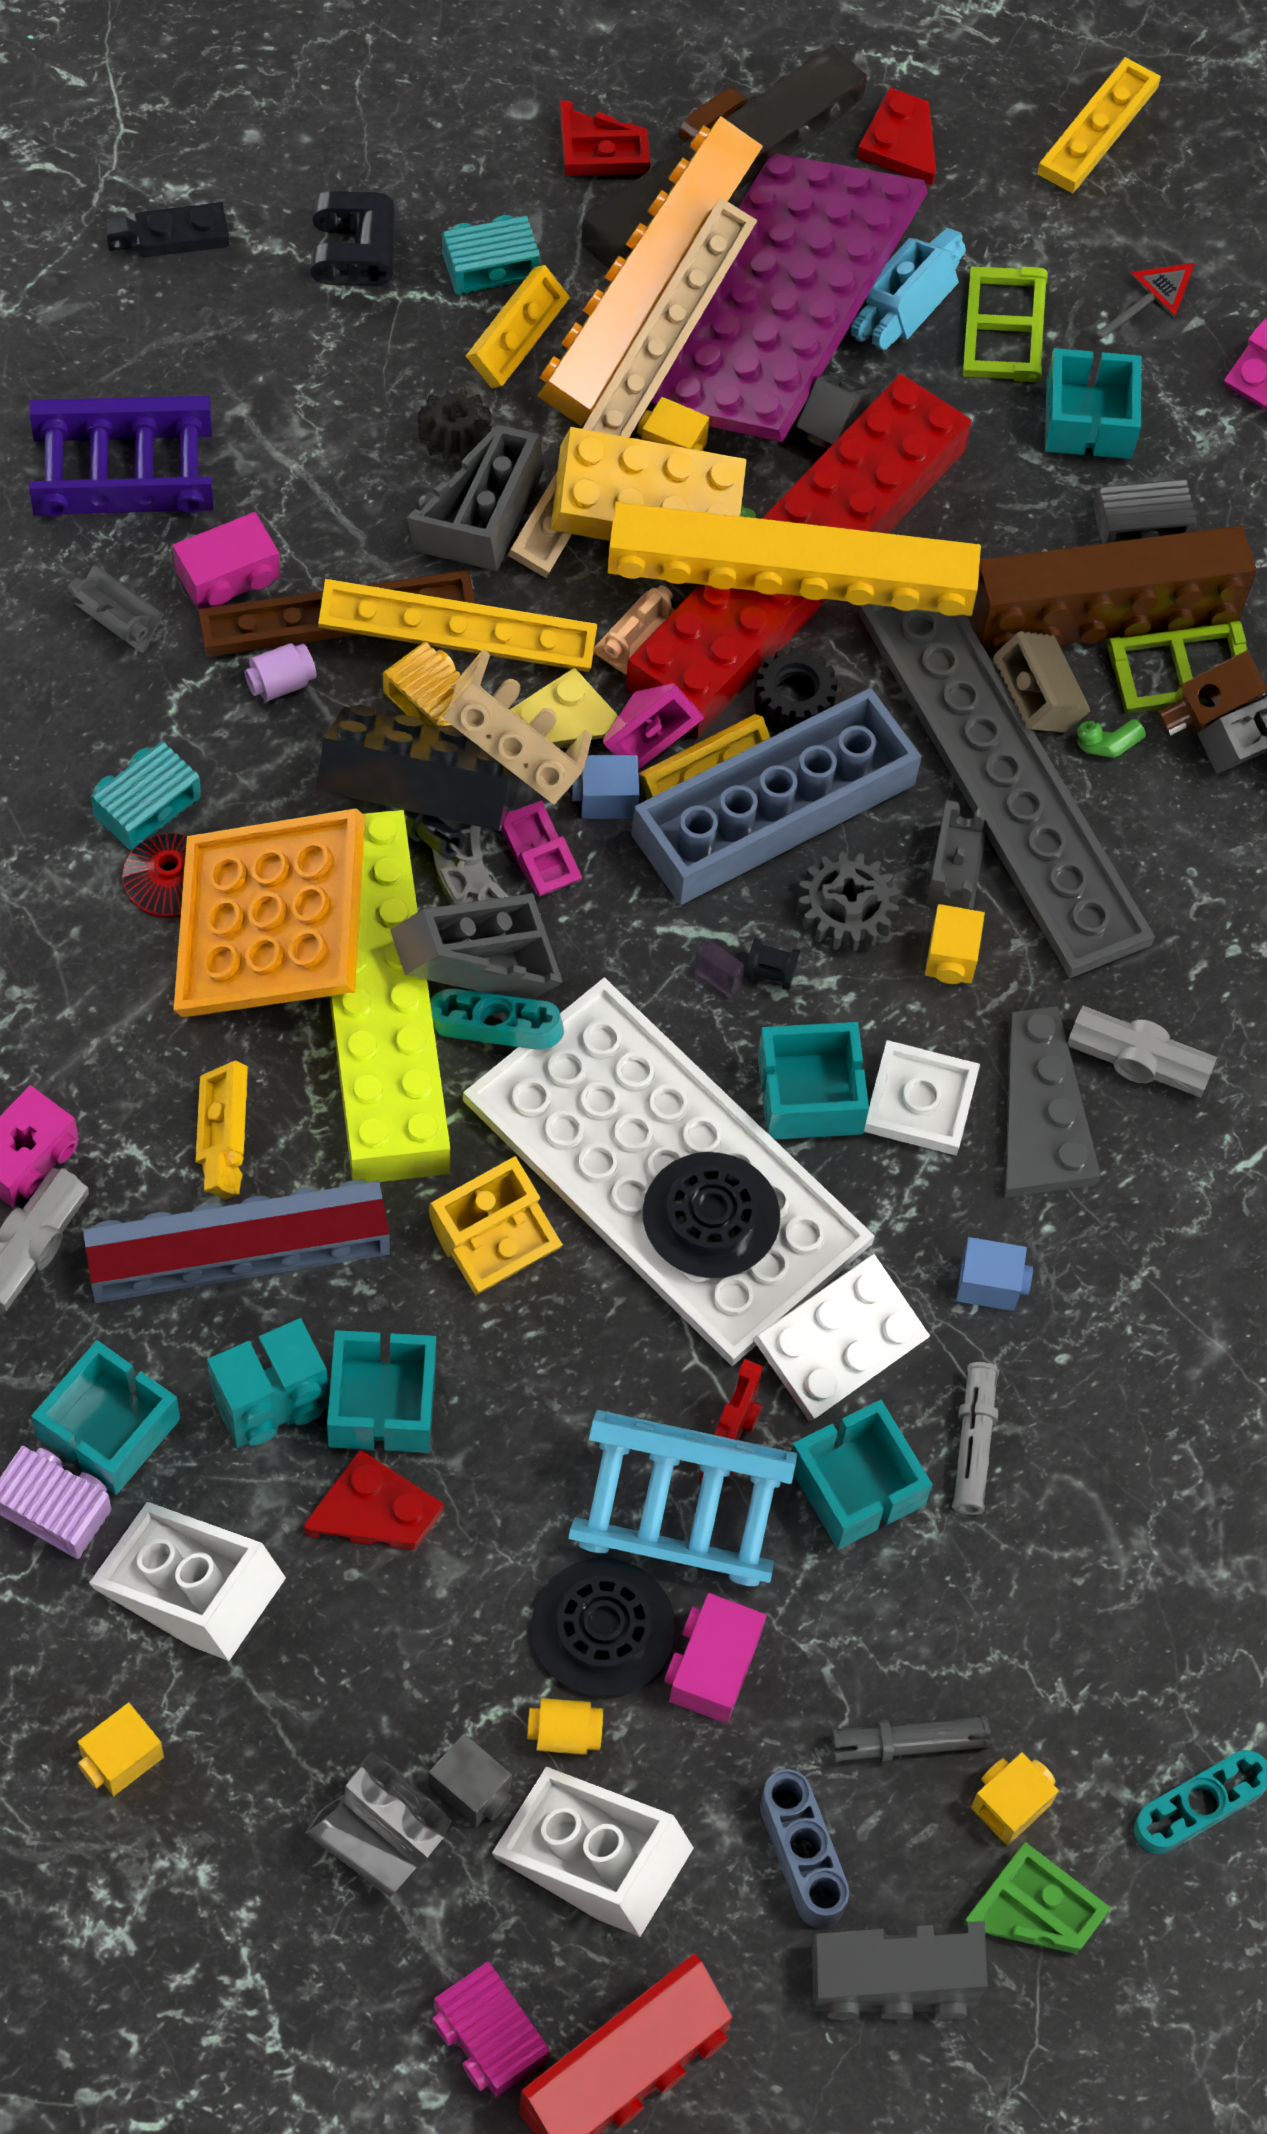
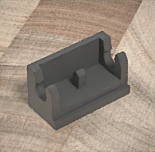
M946 800L939 828L926 905L937 907L938 904L973 910L986 836L983 830L985 813L981 809H977L974 818L965 819L959 816V802Z

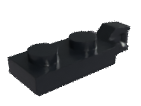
M223 202L137 212V214L132 213L126 217L105 221L109 251L132 249L133 252H143V257H152L229 246V234Z

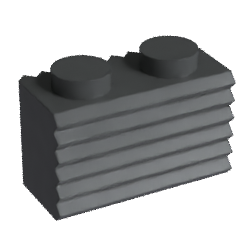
M1158 476L1148 482L1128 484L1124 480H1115L1098 488L1093 506L1102 544L1194 532L1197 523L1191 494H1189V487L1187 486V479L1172 480L1167 476Z

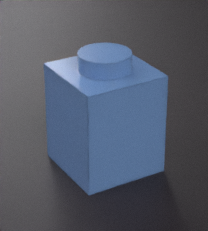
M587 755L584 771L572 784V801H581V819H633L634 806L639 804L638 755Z
M968 1237L961 1261L956 1301L1015 1311L1020 1294L1029 1295L1033 1266L1025 1265L1027 1247Z

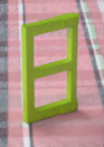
M971 266L963 377L1014 379V381L1037 382L1041 379L1045 293L1048 278L1046 269L1038 267L1015 269ZM980 284L1033 286V317L978 314ZM977 329L1032 332L1030 363L975 360Z
M1232 621L1227 624L1155 634L1108 638L1107 649L1125 714L1159 710L1177 702L1175 697L1177 692L1137 697L1126 651L1170 646L1179 684L1182 685L1193 679L1184 643L1227 638L1232 657L1247 650L1241 622ZM1199 698L1201 704L1211 702L1206 698Z

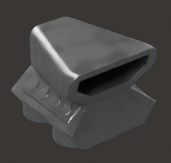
M371 1751L360 1763L346 1784L345 1794L319 1811L305 1833L391 1897L441 1842L452 1820L447 1817L443 1809L433 1799L411 1786L394 1765Z

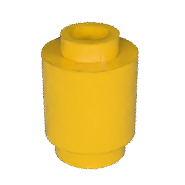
M541 1698L540 1708H529L527 1739L537 1740L536 1751L586 1755L587 1750L600 1751L603 1708L591 1707V1702Z

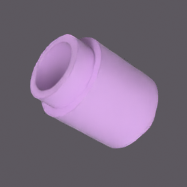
M290 643L249 659L250 668L244 671L252 694L254 696L260 694L266 702L307 687L308 681L317 677L313 659L305 644L294 646Z

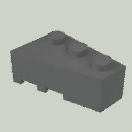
M497 424L461 461L462 468L448 482L443 480L434 489L435 496L420 511L415 508L407 517L414 551L498 571L545 466L539 434Z
M533 893L422 909L390 929L404 974L407 976L490 994L535 999L563 983Z
M985 1921L968 1922V1933L936 1935V1927L934 1925L917 1926V1935H885L884 1929L816 1934L812 1944L813 2011H827L828 2018L837 2020L859 2017V2011H881V2018L889 2020L909 2019L913 2017V2012H934L935 2018L941 2020L966 2018L967 2012H974L988 1987Z

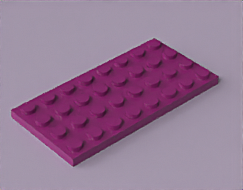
M771 153L738 209L757 219V222L645 412L647 410L653 412L661 397H664L710 417V427L783 442L807 401L816 379L821 377L927 195L925 180Z

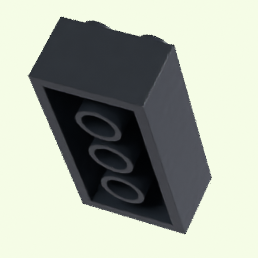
M353 705L351 707H343L323 739L316 790L500 831L516 799L519 777L452 725H445L439 728L422 724V721L414 716L399 715L394 718L377 714L375 709L368 706Z

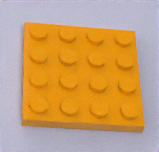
M357 808L187 836L174 1011L182 1017H190L355 992L365 816Z

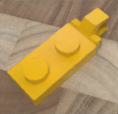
M236 1060L200 1076L195 1162L202 1164L205 1175L204 1191L216 1195L223 1200L239 1195L243 1175L238 1166L242 1165L244 1159L242 1155L244 1154L248 1066Z

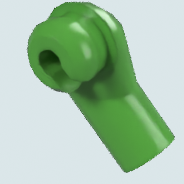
M1131 719L1113 733L1102 731L1099 723L1095 724L1094 721H1086L1078 727L1077 734L1079 738L1077 743L1087 754L1115 758L1144 739L1146 732L1142 724L1136 719Z

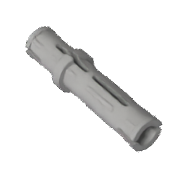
M973 1362L967 1366L965 1403L960 1405L958 1411V1419L962 1422L952 1508H954V1511L966 1515H979L985 1511L984 1500L992 1426L998 1422L999 1411L994 1406L997 1378L1000 1370L991 1363Z

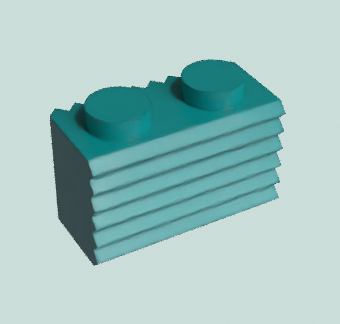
M502 215L495 218L492 222L478 225L460 223L453 226L450 230L442 231V254L454 292L459 296L463 292L468 294L471 291L477 292L480 289L485 291L488 287L494 289L496 286L502 287L505 284L509 286L512 283L519 284L525 280L534 267L539 266V249H537V243L535 242L527 215L519 217Z
M162 741L151 750L143 748L138 751L130 760L128 768L116 777L113 775L104 777L95 786L93 795H91L93 815L132 851L134 847L151 837L152 834H156L159 829H163L166 823H170L173 818L178 817L180 812H184L187 807H191L195 801L200 799V778L190 765H187L183 759H180L177 753H174Z

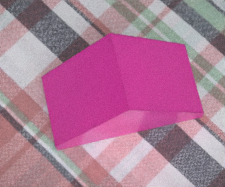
M674 683L636 691L603 738V744L614 755H638V770H640L702 721L704 715Z

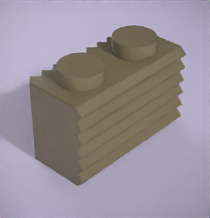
M1021 631L1014 635L994 655L993 662H998L997 669L1001 670L1000 676L1005 677L1004 684H1008L1007 691L1012 692L1011 698L1015 699L1014 706L1019 707L1018 713L1022 714V721H1026L1025 728L1067 733L1090 712V707L1054 635L1049 636L1046 634L1043 636L1042 633L1037 635L1036 632L1030 634V632L1024 633V631Z

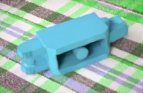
M946 228L930 243L909 238L883 268L865 299L867 305L853 321L851 336L855 337V340L863 342L869 339L871 335L872 344L881 350H887L890 344H893L898 337L908 339L959 283L955 269L960 263L959 260L966 252L961 232Z

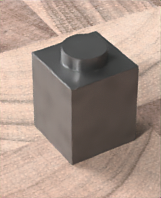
M463 1734L429 1771V1788L476 1828L486 1816L491 1821L494 1820L512 1799V1795L508 1793L511 1789L512 1774L466 1734Z

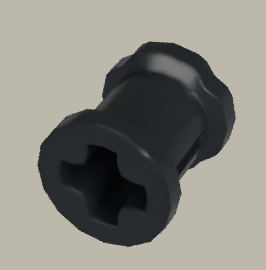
M754 938L743 979L761 978L779 983L783 990L789 991L801 950L793 949L791 952L763 945L762 939Z

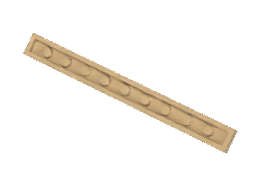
M719 198L582 429L623 437L631 436L751 233L757 219L724 199ZM557 472L508 553L509 557L545 578L549 575L572 536L569 533L550 530Z

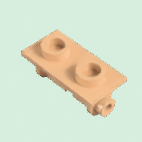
M663 585L646 591L596 644L593 653L626 675L628 659L675 611L671 607L672 592Z

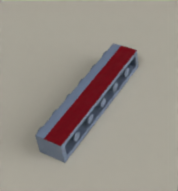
M352 1180L343 1183L339 1188L320 1191L315 1188H303L294 1191L290 1196L271 1199L266 1196H254L245 1199L241 1204L223 1207L217 1204H205L196 1207L192 1212L174 1215L167 1212H156L145 1216L143 1220L125 1223L117 1220H107L96 1224L93 1228L83 1229L95 1303L390 1255V1235L379 1181L367 1183L364 1180Z

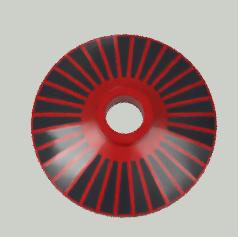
M179 833L154 835L134 847L127 856L122 871L124 889L132 903L142 911L164 918L181 916L187 835ZM168 864L177 865V867L171 871H166L161 868L162 866Z

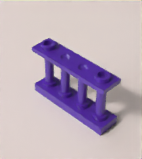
M210 396L30 400L29 415L33 441H45V481H29L33 515L57 517L64 514L164 511L195 513L202 510H214L212 477H199L198 437H212ZM153 438H180L181 477L154 478ZM108 439H135V479H108ZM90 440V480H63V441Z

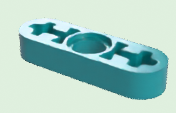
M445 989L436 993L430 999L434 1030L439 1035L445 1037L543 1050L555 1046L564 1035L560 1011L556 1005L548 1001L461 989ZM505 1013L508 1015L507 1019L501 1024L491 1026L484 1023V1020L491 1014Z
M1238 1751L1143 1807L1134 1823V1835L1137 1842L1148 1852L1154 1854L1167 1853L1258 1800L1267 1789L1266 1759L1254 1751ZM1238 1766L1244 1772L1251 1769L1254 1770L1257 1774L1252 1782L1254 1788L1249 1783L1242 1782L1232 1788L1230 1793L1227 1794L1224 1785L1234 1779L1239 1771ZM1195 1789L1209 1791L1216 1799V1811L1210 1815L1196 1813L1189 1804V1793ZM1178 1809L1181 1819L1170 1826L1166 1833V1839L1160 1832L1152 1835L1148 1831L1152 1823L1151 1816H1154L1158 1822H1162L1173 1816Z

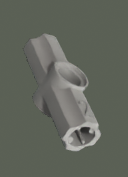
M1082 1006L1068 1040L1069 1047L1114 1064L1115 1070L1130 1081L1149 1083L1156 1080L1202 1098L1217 1057L1171 1040L1168 1032L1154 1022L1135 1020L1127 1023L1086 1006Z
M52 1167L23 1209L16 1208L12 1211L0 1228V1310L7 1311L35 1270H43L53 1260L63 1239L62 1232L89 1195L88 1187L77 1176L63 1168L55 1169Z

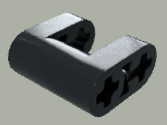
M328 191L318 194L313 201L312 221L314 226L327 233L355 234V243H323L316 246L311 252V276L317 282L327 285L380 286L388 283L393 276L394 201L389 196L377 192Z

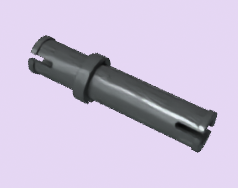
M986 1715L890 1724L887 1719L876 1720L875 1726L845 1729L831 1728L829 1735L830 1740H834V1743H830L831 1756L834 1763L877 1757L880 1762H892L893 1756L975 1748L988 1749L990 1747V1738L985 1737V1734H990Z

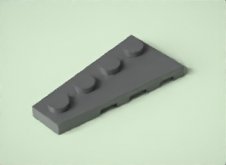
M1059 1007L1012 1012L1009 1021V1088L1006 1115L1008 1121L1005 1148L1006 1179L1004 1182V1198L1098 1185L1101 1174Z

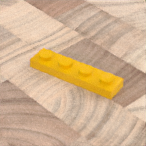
M1125 57L1041 160L1037 174L1073 194L1157 90L1161 76Z

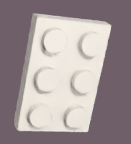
M873 1254L752 1339L808 1421H811L929 1338L930 1335L875 1254Z

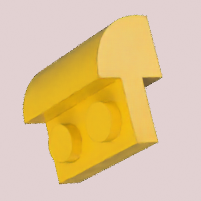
M516 1156L438 1198L429 1205L430 1219L447 1257H453L475 1296L557 1251L563 1245L539 1206L540 1196Z

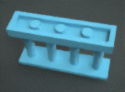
M596 1411L589 1440L600 1442L599 1448L603 1450L591 1513L589 1520L574 1518L568 1539L579 1541V1547L591 1552L607 1553L609 1548L730 1574L729 1579L731 1581L746 1586H758L760 1581L770 1583L774 1561L760 1558L774 1488L780 1487L781 1482L792 1483L797 1453L611 1412ZM630 1449L650 1453L649 1459L654 1461L639 1531L609 1525L623 1455L629 1454ZM680 1460L700 1464L699 1469L704 1472L689 1542L659 1536L673 1467L679 1465ZM730 1471L751 1475L750 1481L754 1483L739 1553L709 1547L723 1479L730 1475Z

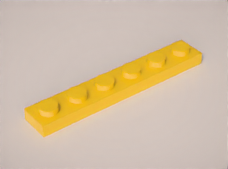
M325 579L318 628L415 644L428 642L429 646L479 654L484 649L490 656L567 669L575 668L579 671L589 672L592 665L597 624Z

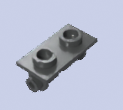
M97 565L92 566L87 578L82 580L76 577L67 588L68 593L71 594V600L76 606L139 652H145L164 615Z

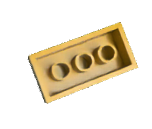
M570 427L560 445L550 530L610 541L615 502L740 516L747 459Z

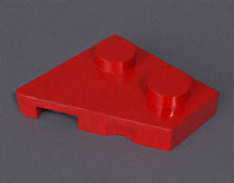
M890 87L858 147L857 158L910 178L925 180L926 184L932 186L935 180L936 163L929 101Z
M560 100L565 176L650 174L651 162L648 130L646 128L629 122H619L614 117L601 112H597L596 116L592 117L575 111L573 102Z
M744 1359L738 1373L737 1387L730 1402L725 1405L714 1435L740 1440L744 1430L750 1433L753 1432L763 1408L762 1404L756 1402L763 1366ZM702 1471L700 1472L699 1482L701 1483L704 1472ZM730 1471V1476L733 1477L735 1472Z
M360 1449L305 1522L303 1531L309 1537L319 1538L320 1534L348 1537L350 1542L371 1545L382 1542L391 1548L415 1551L443 1513L444 1503Z

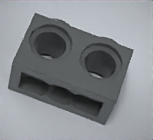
M1267 698L1223 716L1197 733L1216 774L1267 752Z

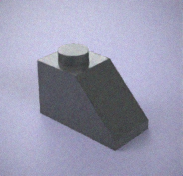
M843 373L818 377L796 427L808 432L806 439L824 448H830L874 402L879 391Z

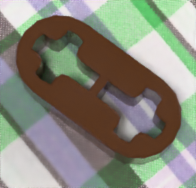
M729 87L688 115L679 129V138L686 145L690 146L702 126L705 125L711 129L720 116L735 127H738L749 114L751 102L736 88Z

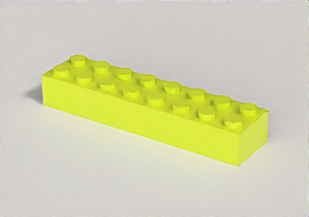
M404 810L363 814L365 816L355 992L329 996L352 1180H364L369 1183L450 1174V1142L428 983L425 979L404 974L390 929L418 912Z

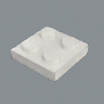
M887 1040L864 1132L957 1156L980 1064Z

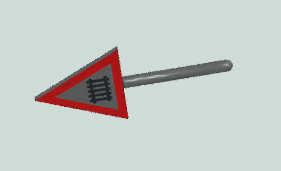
M1195 263L1130 272L1129 275L1149 294L1096 333V337L1103 339L1154 300L1175 318Z

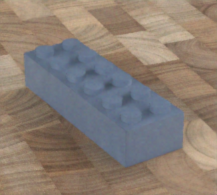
M869 688L634 806L631 835L681 906L915 786L922 756L873 689Z

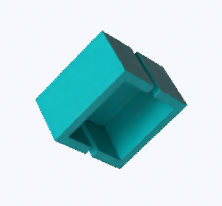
M1054 348L1046 379L1045 452L1084 455L1086 448H1093V456L1132 459L1141 429L1142 356L1102 352L1094 386H1087L1093 362V351Z
M858 1022L762 1027L757 1055L761 1090L764 1092L763 1108L766 1132L773 1139L863 1134L869 1112L865 1072L861 1070L863 1056Z
M301 1318L259 1336V1341L272 1365L271 1368L263 1369L250 1341L207 1359L212 1399L236 1448L248 1443L251 1446L263 1444L276 1435L279 1425L287 1423V1425L293 1423L297 1425L307 1424L317 1419L323 1413V1410L329 1407L327 1369Z
M335 1330L327 1419L328 1447L374 1450L376 1440L384 1441V1451L430 1453L436 1368V1336L391 1333L390 1362H381L380 1333Z
M96 1340L31 1415L36 1438L71 1464L78 1458L80 1470L100 1480L107 1490L116 1496L179 1422L180 1414L177 1396L141 1371L135 1377L132 1364ZM135 1390L137 1391V1397L132 1394Z
M882 1400L842 1418L839 1431H837L832 1423L794 1442L791 1452L797 1453L793 1475L837 1550L877 1531L881 1518L887 1526L926 1506L933 1484ZM836 1441L839 1447L833 1450Z

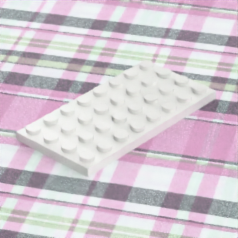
M604 977L560 1013L564 1026V1035L559 1043L543 1050L518 1047L463 1092V1102L733 1366L757 1345L752 1338L815 1295L873 1244L874 1235ZM700 1152L729 1154L754 1166L769 1181L780 1206V1227L772 1248L756 1265L730 1277L703 1278L678 1270L666 1262L654 1249L648 1239L643 1223L644 1198L656 1175L668 1164L681 1157ZM684 1199L676 1201L675 1203H683ZM744 1215L741 1216L742 1221L749 1222ZM683 1216L677 1219L679 1224L685 1222ZM692 1231L689 1233L691 1236L697 1239L700 1238V1236H698ZM733 1231L729 1234V1237L733 1238L738 1234L736 1231ZM719 1239L707 1240L708 1242H720Z

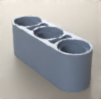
M791 1769L778 1770L771 1774L765 1783L760 1802L761 1815L798 1914L811 1927L818 1929L829 1928L836 1924L843 1915L849 1898L848 1883L809 1782L798 1771ZM781 1790L790 1791L798 1799L799 1805L792 1809L780 1808L773 1801L772 1794ZM798 1839L809 1840L815 1845L818 1854L807 1859L798 1857L792 1851L790 1844ZM814 1889H826L834 1895L837 1904L832 1908H819L813 1904L809 1893Z

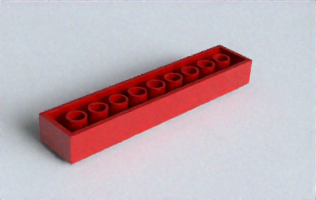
M900 373L762 519L889 534L965 452L972 419ZM699 584L628 659L625 690L634 694L636 691L674 683L704 715V719L687 732L698 739L757 676L759 668L763 667L764 660L769 656L773 658L775 652L785 646L827 599L810 600L803 596L779 593L766 595L753 590L736 588L717 589L711 585Z

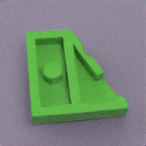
M1025 1842L966 1918L963 1926L968 1929V1922L985 1921V1934L1078 1954L1109 1913L1111 1907Z

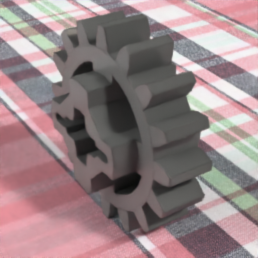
M839 852L838 862L832 863L826 856L821 857L819 869L809 866L805 881H800L797 896L800 898L798 899L797 913L805 914L802 926L804 929L817 928L815 937L817 942H821L827 936L832 938V948L838 950L842 941L849 942L852 951H857L859 941L863 939L869 946H875L878 933L887 937L890 933L892 922H896L899 911L897 904L900 890L892 888L893 874L888 873L881 876L879 874L881 862L877 860L870 866L865 865L864 854L862 853L856 856L855 861H848L845 852Z

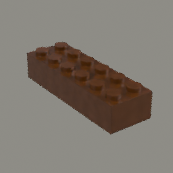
M1243 525L982 559L979 564L976 599L972 616H969L973 631L987 654H996L1014 635L1021 631H1024V633L1030 632V634L1036 632L1037 635L1042 633L1043 636L1046 634L1049 636L1054 635L1059 645L1078 642L1093 644L1108 638L1133 637L1152 632L1184 630L1190 627L1212 624H1227L1232 621H1240L1257 569Z

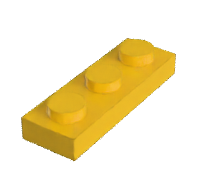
M546 265L537 266L532 269L466 354V358L491 389L502 387L570 299V296Z
M754 714L638 773L647 800L769 739L770 735L764 718Z

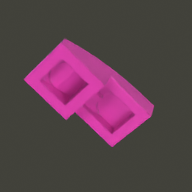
M542 800L508 813L500 830L520 869L538 897L582 880L563 836L558 837Z

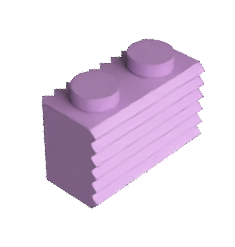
M21 1446L0 1477V1515L72 1557L79 1559L111 1512L109 1495L106 1493V1486L88 1473L82 1472L80 1476H76L70 1471L64 1470L62 1468L64 1463L46 1449L38 1448L35 1452L30 1451L26 1446Z

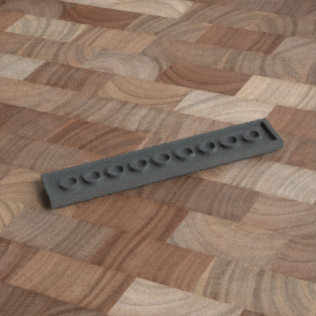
M859 605L858 615L971 810L974 814L977 809H981L985 813L983 830L1069 979L1151 946L1155 938L1154 933L1032 729L1025 728L1026 721H1022V714L1018 713L1019 707L1014 706L1015 700L1011 698L1010 691H1007L1006 684H1004L1003 679L965 615L947 616L933 611L916 609L903 611L890 606Z

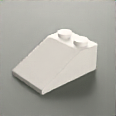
M146 1502L89 1583L93 1589L187 1645L229 1661L286 1577L261 1542Z
M546 1767L493 1850L492 1855L498 1861L595 1919L641 1937L692 1852L693 1846L674 1815Z

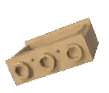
M483 649L451 687L454 689V693L448 710L442 718L555 805L584 771L592 734L584 730L565 753L545 738L556 723L557 715L553 709L543 708L528 725L508 709L519 696L520 684L516 680L508 679L504 681L493 696L480 687L490 654Z

